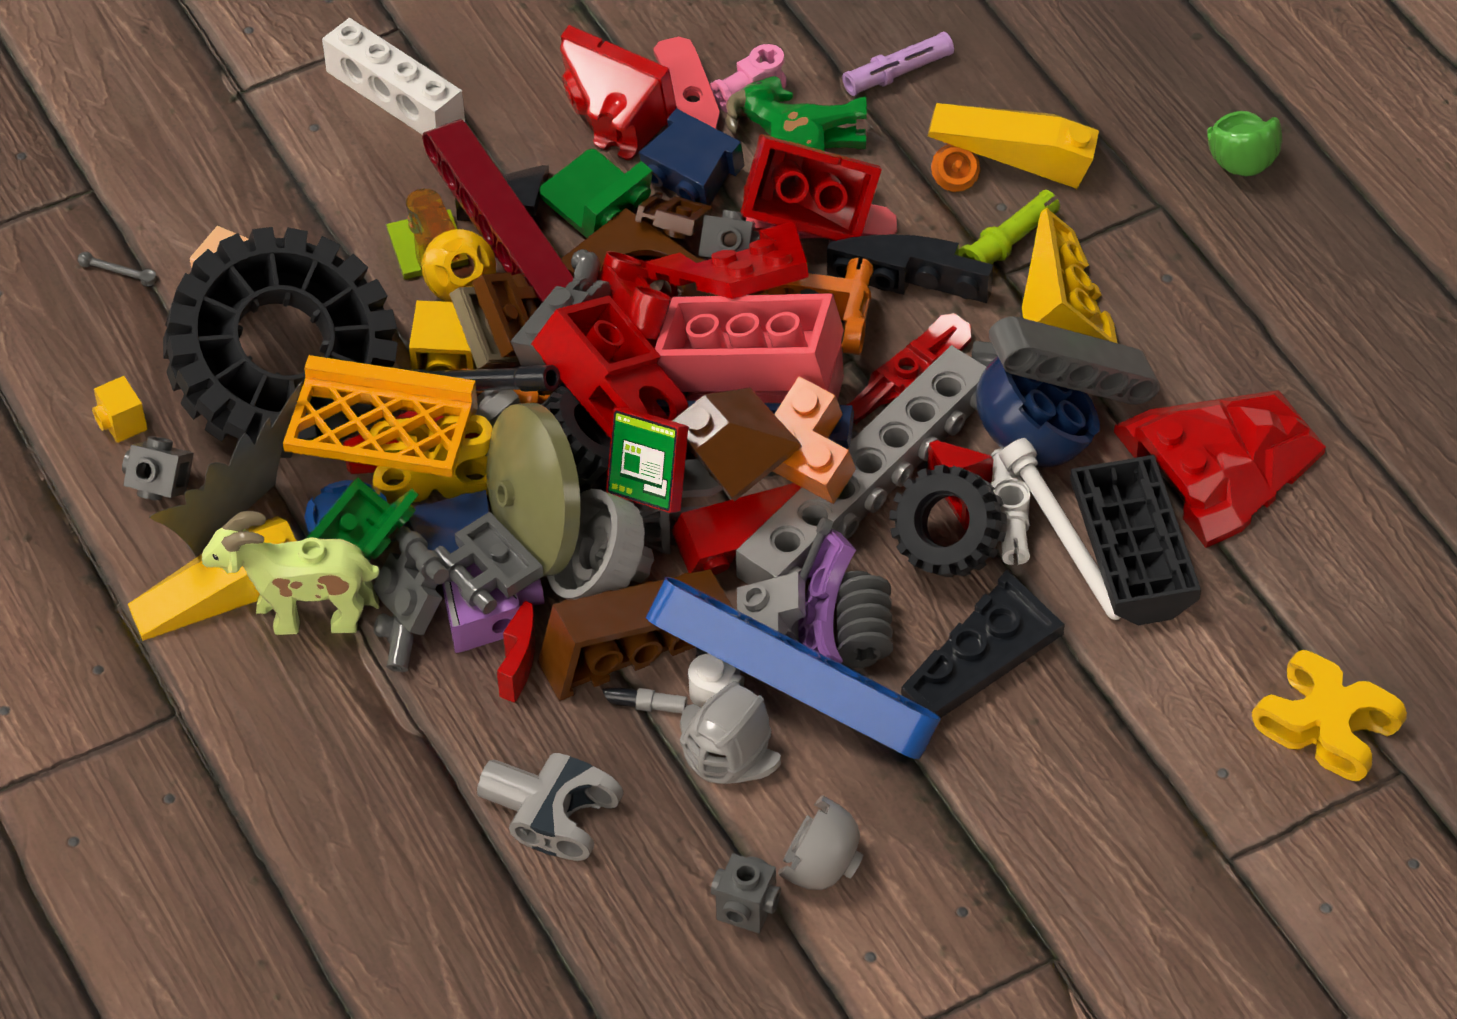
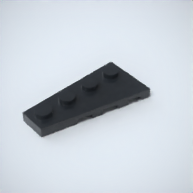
M1006 570L1000 576L997 586L990 594L987 595L985 593L975 604L973 613L964 623L959 622L949 633L947 642L939 650H934L901 687V695L942 718L1064 635L1065 624Z

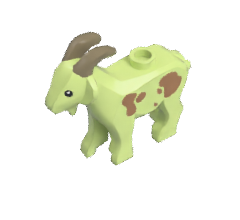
M243 511L236 514L222 528L217 530L203 550L202 564L206 567H219L228 574L238 572L243 566L249 579L260 594L257 601L256 614H266L272 609L276 612L273 623L276 635L297 634L299 632L300 620L297 612V600L322 601L329 599L338 608L331 618L332 633H356L357 621L364 605H370L379 609V599L371 582L380 572L378 566L370 564L358 546L343 539L306 538L302 541L280 544L265 543L264 536L246 530L250 526L265 524V515L255 511Z

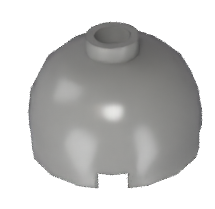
M821 795L814 805L822 810L818 809L814 819L808 815L806 816L785 854L783 861L786 863L792 862L791 866H785L779 869L778 875L809 890L829 888L843 875L851 878L864 855L857 851L861 836L858 824L852 815L838 803Z

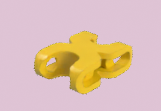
M481 415L471 416L466 434L478 433L480 436L473 439L464 438L453 477L378 466L373 475V489L378 495H380V492L383 493L388 503H394L411 488L419 494L413 502L427 499L434 489H437L445 498L449 499L461 494L475 493L486 490V495H488L486 481L487 456L485 455L489 450L492 425ZM445 416L438 419L436 424L443 430L457 423L459 416ZM410 418L396 419V420H397V421L399 422V424H400V423H402V422H404V421H406V420H408V419H410ZM384 420L374 424L369 432L374 437L392 427ZM425 424L407 433L415 443L433 435ZM398 437L396 440L399 443L384 444L381 448L385 452L396 454L407 448V446ZM440 443L423 452V454L428 459L445 461L448 452ZM481 474L484 477L479 480H471L465 475ZM392 479H404L398 485L385 484Z
M1307 650L1298 651L1287 664V678L1290 685L1306 698L1291 701L1276 695H1267L1252 710L1253 723L1262 734L1289 749H1302L1312 743L1315 744V758L1322 767L1345 779L1360 781L1365 778L1372 768V752L1370 747L1355 736L1353 732L1369 730L1384 736L1392 735L1400 729L1407 719L1405 706L1395 695L1369 681H1358L1344 687L1342 685L1343 672L1337 664Z

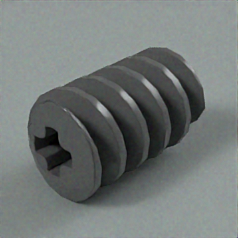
M864 571L846 572L837 595L838 653L843 659L842 664L849 668L870 667L877 660L889 656L893 651V641L891 640L893 628L890 625L892 623V613L890 611L892 606V599L890 598L891 584L880 576L871 575Z

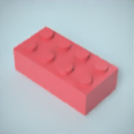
M833 293L745 295L735 299L722 296L672 297L655 346V350L661 356L657 364L681 392L732 391L751 388L753 391H790L799 376L826 390L844 329Z

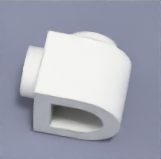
M703 654L695 658L689 666V696L694 704L702 707L708 699L733 681H738L740 686L743 687L745 679L740 675V669L711 654Z

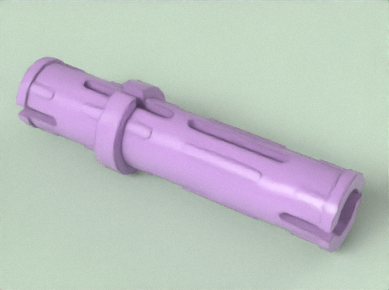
M943 31L934 37L910 45L890 55H877L871 59L870 63L843 73L844 87L851 96H855L859 92L876 85H889L895 77L953 54L954 45L952 39ZM925 52L924 54H922V55H920V56H917V57H915V58H912V59L906 61V59H909V58H911V57H914V56H916V55H918V54H921V53Z

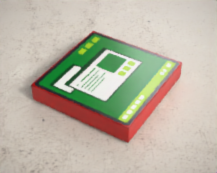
M626 407L614 408L606 492L668 513L681 511L689 426Z

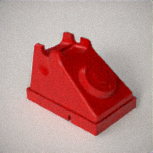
M568 25L561 35L562 43L560 45L565 67L562 81L566 95L577 115L586 117L594 132V145L605 151L611 146H617L620 148L617 156L630 161L665 124L668 125L667 119L677 108L670 70L666 66L608 41L603 43L601 38Z
M761 134L758 137L753 162L744 185V201L740 212L744 217L775 225L793 221L798 231L836 241L860 237L864 230L882 169L879 165Z

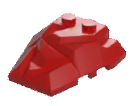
M1279 390L1149 409L1114 425V433L1132 456L1138 458L1150 454L1154 455L1156 462L1184 495L1185 503L1182 519L1205 548L1230 538L1247 528L1251 524V516L1262 506L1268 508L1276 500L1277 492L1286 483L1293 484L1325 454L1326 450L1323 442Z

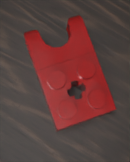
M610 295L556 309L531 343L541 355L546 365L557 367L561 381L610 438L614 408L626 407L670 421L688 408V402L684 394L657 364L661 358L660 354ZM663 399L668 403L670 408L669 417L665 415L656 400Z

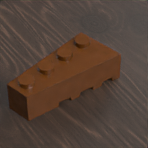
M711 569L695 573H684L673 577L733 608ZM664 580L648 581L637 586L619 590H607L597 595L579 599H567L553 604L538 664L559 701L574 696L572 688L591 681L593 687L609 682L610 673L632 665L635 671L650 666V663L665 651H669L672 656L695 648V646L662 630L646 619V615Z

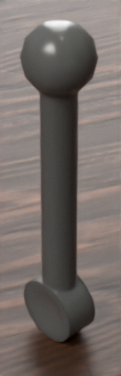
M82 252L78 255L77 260L82 267L92 265L141 280L144 286H152L157 281L156 272L152 269H145L141 272L93 258L89 252Z
M825 517L817 525L816 537L800 573L805 583L823 540L829 534L833 525V521Z

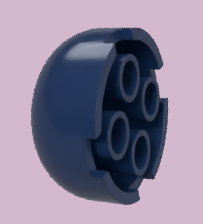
M998 356L988 364L980 376L976 390V405L984 428L1002 450L1014 441L1026 438L1037 452L1035 458L1038 464L1035 467H1055L1069 462L1092 442L1093 437L1100 430L1096 408L1089 395L1085 392L1010 374L1005 371Z

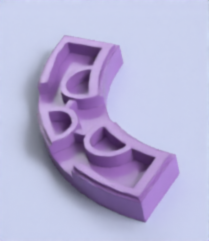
M831 529L823 540L807 578L810 580L805 597V617L798 620L799 642L841 664L843 659L836 648L833 633L834 610L841 581L856 549L840 532Z

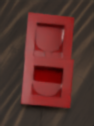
M527 601L523 602L503 632L506 658L497 670L499 697L513 703L517 701L527 682L535 654L532 603Z

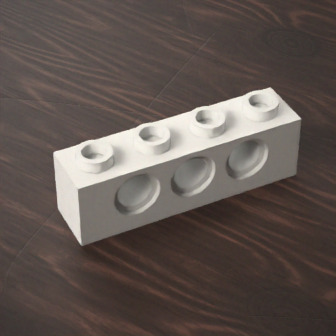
M348 18L322 38L326 71L420 134L423 135L426 131L458 119H462L465 122L461 89L353 19Z

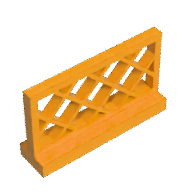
M308 356L304 367L306 378L283 441L285 452L453 477L471 416L476 415L478 409L475 380ZM312 396L334 400L333 403L317 411L310 404ZM361 403L374 405L376 408L357 417L350 407ZM401 409L414 411L418 415L399 424L392 413ZM342 411L349 419V422L330 430L323 420ZM439 416H459L457 423L443 430L433 420ZM384 417L392 428L373 437L365 426ZM315 424L323 433V435L313 440L298 439L299 432ZM426 424L433 435L415 443L407 433ZM355 431H358L365 440L354 447L343 446L339 439ZM398 437L407 446V448L396 454L385 452L381 448L382 445ZM440 443L448 452L445 461L428 459L423 454V452Z

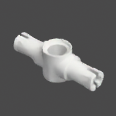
M1000 448L992 452L991 456L994 459V481L992 486L995 488L994 493L1000 496L1004 505L1000 507L1001 512L1007 515V524H1002L1001 529L1002 532L1006 533L1004 542L1001 541L1002 560L1006 564L1013 565V554L1016 553L1019 565L1026 563L1030 558L1026 534L1030 526V490L1020 476H1016L1013 471H1007L999 458V454L1002 451Z

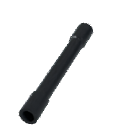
M554 365L443 371L408 369L410 371L475 380L476 391H554L560 384V373Z

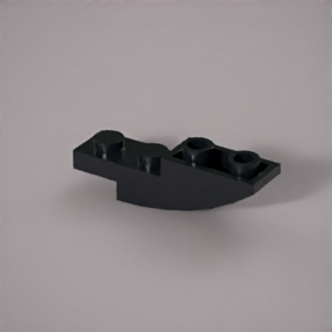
M890 234L851 237L829 242L827 247V275L845 278L848 262L851 259L859 258L857 266L859 270L864 258L873 265V273L868 286L902 295L905 294L910 283L925 289H933L960 296L964 299L987 303L992 292L993 264L958 256L959 243L915 235Z

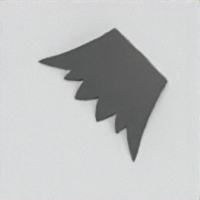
M303 382L292 393L272 428L270 418L266 420L255 445L250 437L244 433L234 450L229 466L220 462L210 463L206 471L205 484L199 489H190L185 492V505L163 509L150 515L149 518L174 531L187 544L195 556L205 549L217 530L222 528L236 514L247 511L276 485L283 441Z

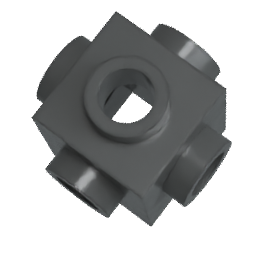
M723 210L722 217L704 215L699 256L711 258L713 253L721 250H734L738 252L749 249L750 243L760 240L759 232L754 231L755 223L746 221L747 217L742 216L741 212ZM730 233H735L737 236L736 244L732 247H727L725 244L726 236Z
M148 436L145 442L131 444V448L126 452L122 463V471L125 474L123 486L138 489L137 496L150 500H162L163 496L172 498L184 495L188 487L194 453L173 448L172 440Z
M732 853L726 868H719L711 886V895L716 896L717 920L760 934L768 914L775 912L781 896V887L776 886V867L768 865L764 860L757 857L746 858Z

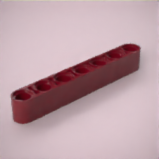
M458 119L423 133V145L429 160L483 239L490 245L494 255L507 273L510 272L512 276L523 273L528 286H533L538 300L535 302L537 308H539L556 286L566 288L573 281L574 277L464 120Z

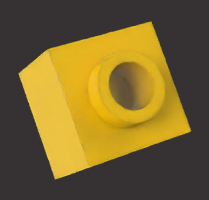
M125 376L94 388L97 406L93 407L92 411L95 420L102 431L106 429L110 431L117 443L148 430L142 402Z

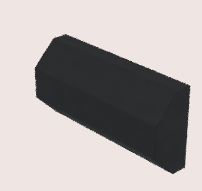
M1150 455L1071 469L1070 481L1114 614L1139 626L1172 620L1200 599L1201 588L1155 456Z

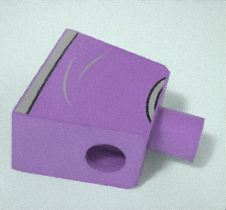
M474 563L466 568L474 578L483 573ZM540 579L510 598H507L499 588L491 591L490 595L497 601V606L489 614H484L477 606H470L461 596L462 590L453 581H446L442 584L455 653L464 652L504 639V630L524 601L532 603V606L544 604Z

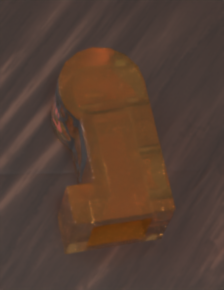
M426 188L411 192L406 199L408 226L414 233L416 259L421 270L423 253L428 244L439 234L455 229L440 195L434 190ZM459 254L452 261L460 259Z

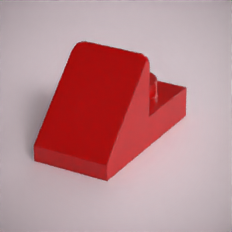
M938 440L929 443V470H934L936 465L956 466L981 476L983 480L989 483L992 482L994 461L992 456ZM956 496L946 497L945 499L964 530H967L970 516L965 502Z

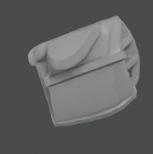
M733 681L708 699L702 707L691 704L687 705L682 711L680 744L683 747L685 759L688 765L708 782L731 784L762 779L776 771L781 765V755L778 752L767 749L769 739L771 738V728L763 703L764 698L740 686L738 681ZM709 752L719 755H725L726 757L711 756L709 755Z

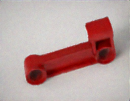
M607 251L598 281L609 282L612 289L611 298L645 338L658 339L672 297H678L677 285L670 284L668 275H662L661 279H659L664 280L662 288L659 291L652 289L650 284L656 280L648 277L647 261L639 260L623 253Z

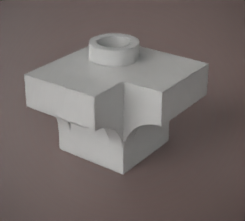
M798 572L737 587V610L799 641L798 620L805 617V581Z

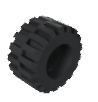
M561 386L547 398L542 406L546 407L555 416L568 439L577 469L580 493L590 489H599L606 492L611 438L567 387Z
M936 465L934 470L922 469L917 472L918 478L915 480L908 478L903 483L906 490L903 494L897 492L893 501L898 502L896 511L890 510L889 519L895 521V528H891L890 531L892 538L897 539L899 545L896 546L902 555L909 558L908 562L915 567L940 576L970 575V571L973 569L981 570L987 565L985 560L988 557L994 558L999 550L995 547L998 541L1004 542L1006 535L1005 532L1001 531L1002 524H1007V515L1002 513L1000 508L1004 505L1001 497L994 493L995 488L989 482L963 468ZM949 496H956L962 499L968 508L970 516L969 526L960 541L954 545L942 547L935 544L929 535L928 517L937 502Z

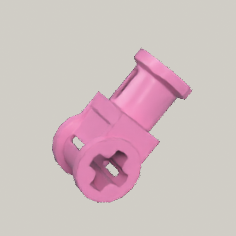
M772 44L757 46L748 57L737 62L736 73L724 80L718 79L711 82V90L721 110L727 113L726 103L732 94L740 91L750 83L761 81L768 77L776 76L780 78L782 88L785 89L787 86L786 76L781 70L784 63V52L782 49Z

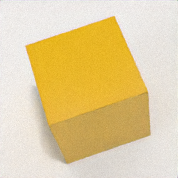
M417 300L409 344L411 368L427 371L477 369L453 302Z

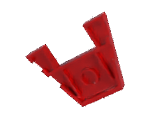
M793 221L759 230L760 240L750 243L749 249L738 252L734 250L717 251L711 255V259L699 263L694 262L680 252L646 262L650 279L659 280L662 275H668L670 284L683 286L696 282L698 291L730 299L809 278L806 257Z

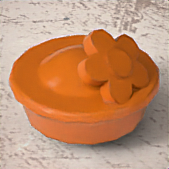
M947 144L941 147L933 156L931 163L932 176L936 183L945 190L951 192L965 191L977 181L980 173V162L976 153Z

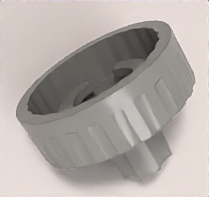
M590 489L580 493V526L576 547L571 560L564 570L556 575L547 576L553 591L566 599H579L597 595L607 590L627 588L630 581L642 583L650 575L654 557L652 549L644 546L645 532L643 518L640 515L639 509L631 501L599 489Z

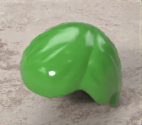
M1248 111L1232 112L1224 115L1213 127L1208 128V146L1213 158L1228 172L1240 176H1254L1268 168L1279 155L1282 145L1281 124L1276 117H1272L1265 122L1256 114Z

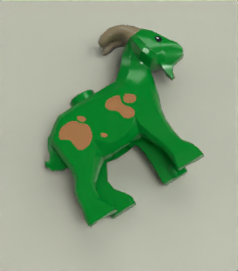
M772 76L748 84L740 91L732 94L727 100L726 109L728 114L726 124L732 134L737 132L736 122L742 116H747L750 120L762 126L770 136L777 139L799 143L822 151L832 148L866 149V129H856V125L847 128L837 127L844 124H856L857 119H867L866 97L853 99L843 105L784 104L780 102L792 100L793 93L782 88L780 78Z

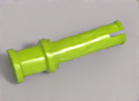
M1042 190L1038 196L1000 226L985 228L980 233V239L975 243L962 246L959 249L958 256L993 264L997 260H1005L1011 254L1012 246L1038 226L1040 213L1045 208H1048L1054 214L1059 211V200L1056 199L1050 205L1045 206L1044 204L1055 195L1049 190Z

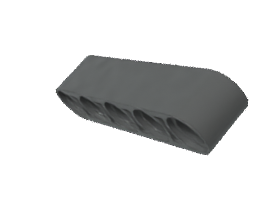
M1015 316L997 321L989 330L988 337L1003 368L1010 374L1134 405L1151 400L1160 390V383L1145 354L1140 349Z

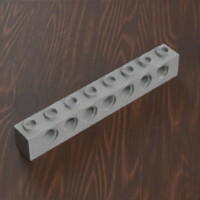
M951 345L851 440L849 452L856 470L835 503L832 504L801 488L736 550L737 577L749 585L795 572L800 574L816 537L817 525L823 517L833 521L831 529L840 532L846 539L850 538L857 530L859 523L870 512L875 513L881 508L889 493L897 486L902 487L903 483L911 477L913 470L923 460L928 461L929 443L936 440L943 442L949 435H956L963 427L965 420L977 410V385L986 366Z

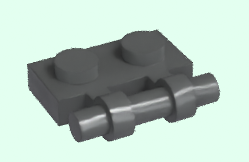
M488 512L455 533V542L459 547L457 550L450 553L444 546H439L434 550L445 561V568L449 572L447 581H453L462 590L461 596L470 606H477L484 614L491 613L497 606V601L490 595L491 591L499 588L507 598H510L543 577V566L491 512ZM473 563L483 572L475 578L466 570Z
M402 527L395 535L402 553L400 555L390 552L383 568L379 570L380 572L376 577L373 587L376 595L410 633L424 635L442 600V597L436 592L435 588L437 584H443L447 581L449 572L445 568L443 558L436 551L428 549V543L420 533L411 531L408 527Z

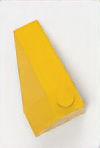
M1045 208L1040 213L1022 303L1023 318L1117 343L1115 326L1110 313L1105 310L1101 313L1096 302L1102 295L1099 287L1092 283L1084 271L1089 264L1075 231L1048 208Z

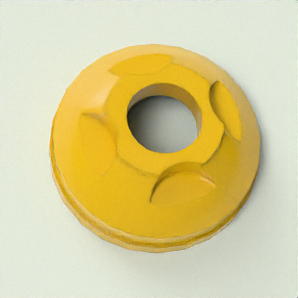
M453 229L436 236L428 244L421 262L422 275L429 290L446 302H452L450 293L458 287H473L472 281L482 274L496 273V259L490 245L480 235L464 229ZM461 253L469 255L474 262L473 273L463 279L457 277L451 269L453 258Z

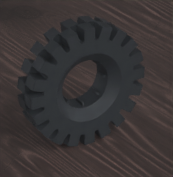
M273 227L252 229L250 237L246 241L242 240L239 233L221 240L215 253L207 249L193 262L190 274H184L176 289L165 324L167 329L163 337V358L170 361L166 373L173 391L181 389L184 393L181 401L183 408L193 420L203 415L208 420L205 431L221 442L227 434L238 438L239 442L242 435L246 433L255 445L266 420L270 418L272 428L292 393L301 382H303L302 389L306 378L305 371L297 375H280L278 372L273 374L265 371L253 363V358L247 356L239 341L243 327L238 325V323L248 312H257L260 306L283 304L284 307H287V305L292 306L307 314L311 318L312 324L315 323L322 334L323 341L319 352L324 353V358L393 368L396 361L398 342L392 341V338L397 330L393 309L384 310L383 308L387 294L378 279L369 283L364 279L368 267L356 255L352 254L345 261L337 256L340 244L324 236L321 237L317 246L307 243L308 231L287 227L284 238H275ZM312 396L310 404L316 411L334 402L333 399ZM357 403L350 408L359 417L376 407L374 405ZM341 411L323 421L330 430H333L349 422V419ZM315 424L299 432L298 439L313 440L323 435V433ZM353 432V433H351V434H349V435H347V436H345V437L339 439V441H340V442L344 441L346 438H348L349 436H351V435L354 434L355 432ZM282 448L280 458H291L293 453L285 452L284 448Z

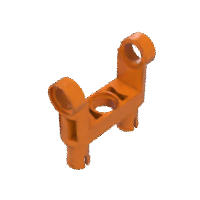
M854 258L848 262L845 278L809 273V278L749 295L801 294L800 291L804 289L815 290L819 294L833 293L840 319L845 321L842 342L843 353L861 355L866 331V315L871 300V291L868 288V284L873 273V265L863 258L861 268L858 270L859 258Z

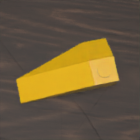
M936 103L927 137L1077 189L1093 161L1099 130L1055 114Z
M278 516L266 520L263 525L246 528L249 532L264 536L265 543L280 544L296 541L288 522ZM201 554L128 603V608L140 637L144 641L256 602L260 594L249 579L243 566L238 572L227 574L222 568L204 566Z

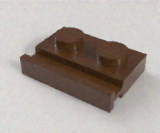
M656 192L638 205L635 221L642 222L646 218L653 219L652 226L663 228L665 235L686 239L687 235L692 236L703 227L704 215L711 216L713 206L676 196L668 201L662 199L663 193Z

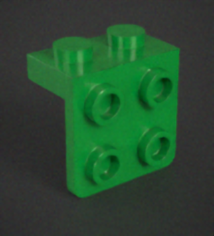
M588 149L542 184L539 189V197L588 238L625 208L633 212L638 208V205L649 198L653 170L640 161L628 172L624 173L598 150Z
M357 477L350 483L306 538L343 539L358 546L368 561L371 559L375 560L391 542L388 538L396 528L400 529L414 514L416 509L411 504L419 494L411 488L389 505Z

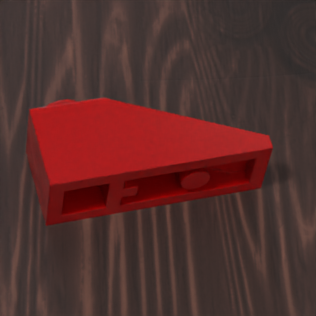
M791 483L740 497L735 502L731 499L681 513L672 529V533L688 573L711 569L712 573L717 575L727 570L730 564L736 560V550L791 499L801 487Z

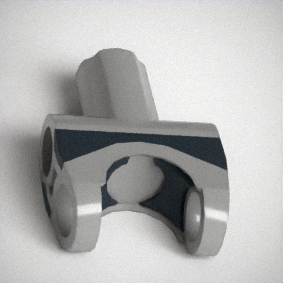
M553 753L549 756L539 775L495 759L489 760L481 773L477 794L481 798L517 811L509 825V831L521 844L548 855L582 861L589 857L595 844L588 833L576 827V823L569 819L570 815L581 808H615L623 797V790L612 776L591 764L565 754Z

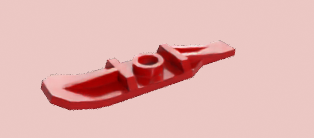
M955 313L940 315L922 335L872 372L868 386L854 400L847 404L853 406V423L857 424L880 405L891 403L951 345L962 351L972 340L971 325ZM908 365L913 367V369L903 370L900 367Z

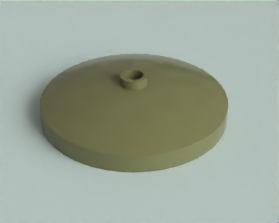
M538 403L511 405L501 412L491 432L486 465L490 512L543 566V577L553 576L560 573L568 565L578 539L581 509L577 469L568 439L558 420L546 407Z

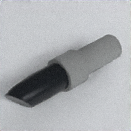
M611 687L602 689L606 699L611 704L636 707V710L650 712L652 710L682 714V711L687 706L686 696L656 693L655 690L643 688L638 690Z

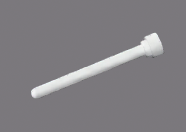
M1021 438L1009 444L999 454V458L1007 471H1013L1016 476L1023 478L1107 616L1112 620L1120 619L1121 617L1113 612L1100 569L1035 467L1038 464L1035 458L1037 456L1036 450L1026 438Z

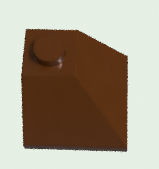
M751 388L703 395L672 420L689 426L687 448L734 502L802 447L801 443Z

